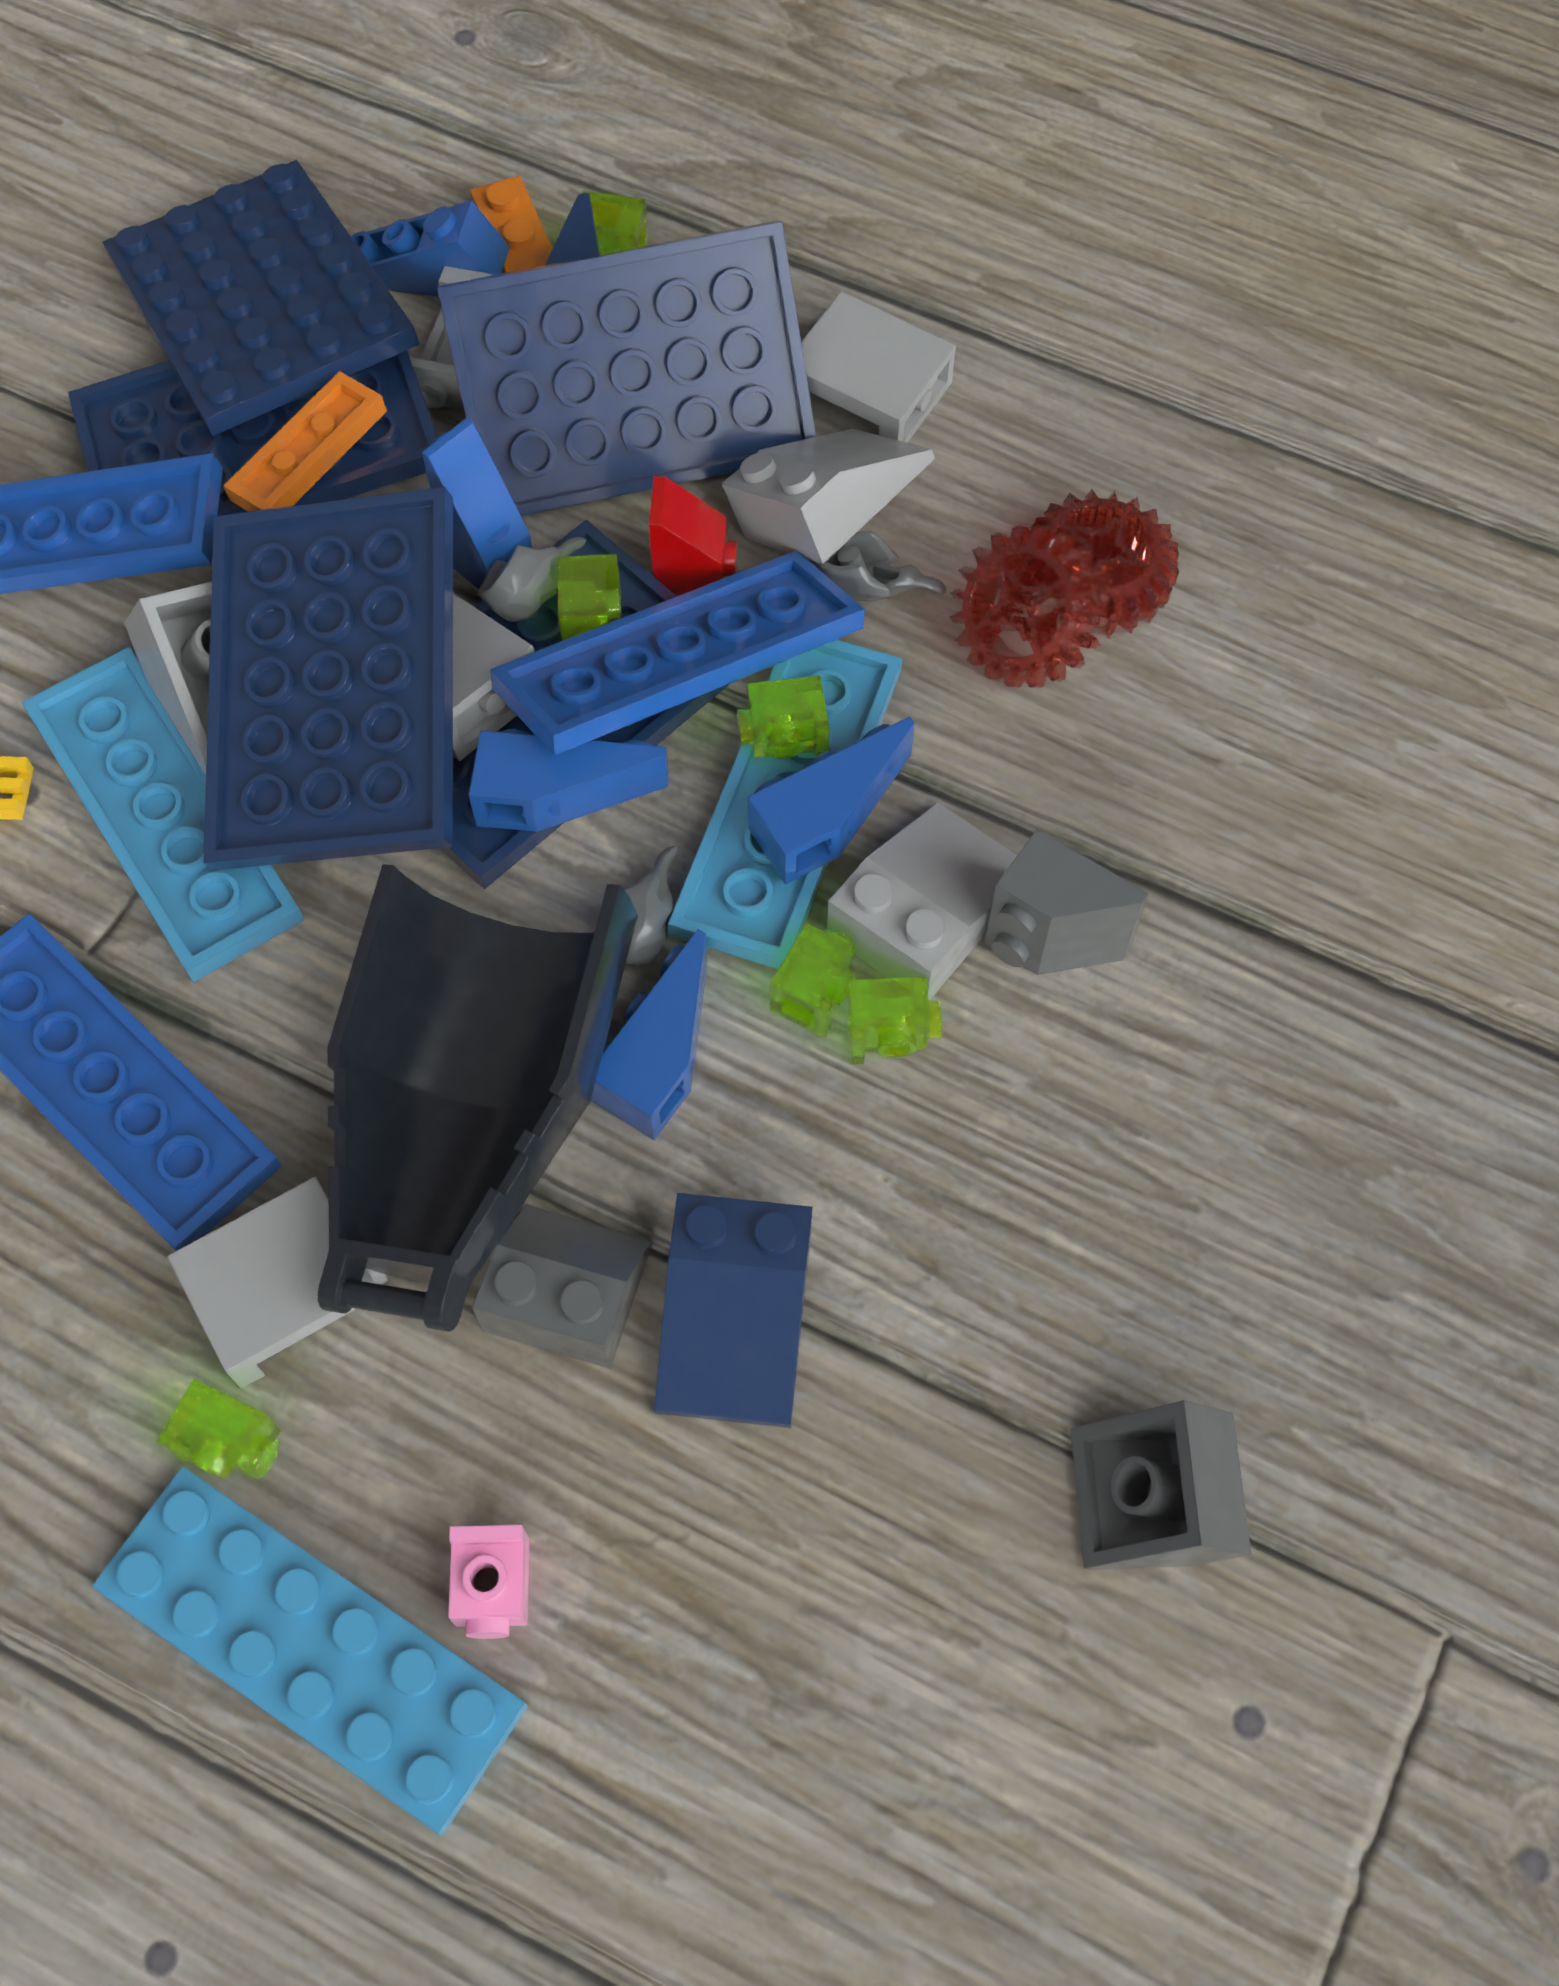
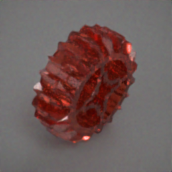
M1091 488L1083 501L1069 493L1062 506L1050 503L1048 509L1044 512V517H1036L1035 522L1030 528L1028 540L1024 541L1022 552L1024 560L1021 573L1023 582L1029 584L1028 593L1030 601L1042 602L1043 618L1059 614L1062 630L1072 623L1081 625L1084 637L1087 636L1093 627L1101 628L1109 639L1115 632L1117 625L1131 634L1134 628L1138 626L1139 620L1150 624L1156 616L1158 609H1164L1165 604L1169 602L1173 589L1172 586L1176 585L1179 569L1177 568L1179 556L1178 543L1171 541V525L1158 524L1157 509L1140 511L1138 496L1128 503L1119 501L1116 490L1107 499L1099 498Z
M1019 525L1012 527L1010 538L1003 533L990 535L991 550L984 547H977L972 550L977 567L963 566L958 569L962 578L968 581L966 588H959L950 592L954 599L963 601L961 611H956L949 618L953 623L965 624V630L954 641L960 646H973L966 661H969L974 666L985 664L984 676L990 680H1000L1004 677V683L1008 687L1020 688L1026 682L1030 688H1042L1046 683L1047 677L1053 682H1061L1067 679L1066 665L1077 669L1086 665L1080 648L1096 649L1100 646L1099 641L1090 634L1092 625L1105 626L1108 620L1106 616L1095 613V604L1104 603L1110 596L1106 591L1094 590L1092 586L1101 579L1104 573L1098 567H1086L1092 555L1087 548L1078 546L1073 549L1074 539L1071 535L1059 532L1054 536L1050 527L1038 525L1031 532L1028 527ZM1040 558L1055 570L1060 580L1054 583L1045 581L1039 583L1035 574L1027 572L1024 562ZM1000 587V597L997 604L994 606L996 594ZM1029 597L1037 598L1033 600L1034 604L1031 605ZM1065 607L1063 621L1058 630L1057 618L1061 609ZM1027 610L1028 618L1020 617L1024 615V611ZM1004 631H1018L1022 641L1029 642L1034 653L1023 657L1018 655L1003 642L999 634Z

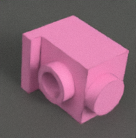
M522 1525L450 1527V1621L456 1627H466L465 1636L475 1639L505 1638L509 1636V1626L528 1625L530 1539ZM488 1568L497 1570L499 1580L492 1590L479 1592L474 1589V1578L480 1570Z

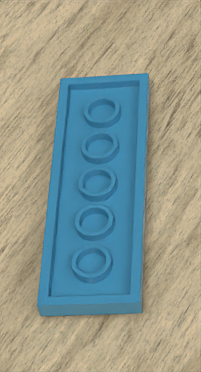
M836 639L833 642L774 665L669 919V936L689 941L697 929L706 933L708 948L787 972L828 863L785 885L748 828V796L754 794L757 788L766 781L776 777L786 778L808 767L822 753L832 750L839 752L861 741L870 730L881 725L901 674L903 658Z
M130 646L22 702L192 982L201 979L304 921L299 907L271 865L213 870L203 863L206 774H204L147 681L140 662Z
M183 1466L91 1586L440 1836L444 1835L528 1707L523 1700Z

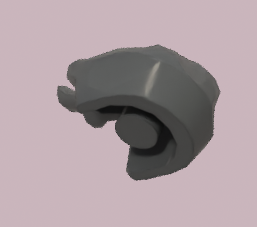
M872 531L857 532L824 564L816 562V567L855 601H878L911 589H929L939 595L946 593V587L942 581L934 577L924 576L914 565L898 568L889 567L891 563L897 561L899 556Z
M572 537L563 541L558 547L547 546L540 549L518 545L509 561L499 560L493 563L482 582L478 595L493 612L507 621L517 622L526 620L546 600L556 596V589L561 582L562 566L566 557L583 547L586 539Z
M670 846L664 849L659 854L654 868L650 872L646 873L634 886L623 888L630 896L638 915L626 961L627 965H645L657 958L666 938L668 922L673 912V897L667 884V870L678 853V846Z

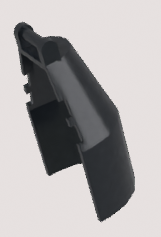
M382 864L327 1047L328 1067L334 1071V1105L328 1106V1127L334 1130L335 1166L328 1167L329 1252L317 1293L318 1303L322 1310L346 1314L352 1308L423 1320L424 1325L429 1329L447 1332L455 1329L463 1311L469 1285L473 1282L591 1101L638 918L630 896L620 885L607 884L595 932H550L510 925L468 912L433 896L407 878L394 865ZM365 1268L404 1280L428 1284L429 1286L427 1292L364 1282L362 1278Z

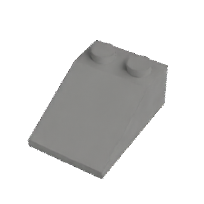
M852 428L761 449L756 454L747 457L741 463L740 468L722 486L745 539L787 553L797 550L806 559L824 564L935 459V456L930 448Z
M212 581L139 599L124 621L147 681L204 774H206Z
M936 803L867 856L828 901L827 936L927 1005L986 934L995 886L1017 855L940 803Z

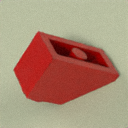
M654 476L649 516L653 576L678 597L724 579L725 576L736 574L738 542L727 541L726 516L669 478Z

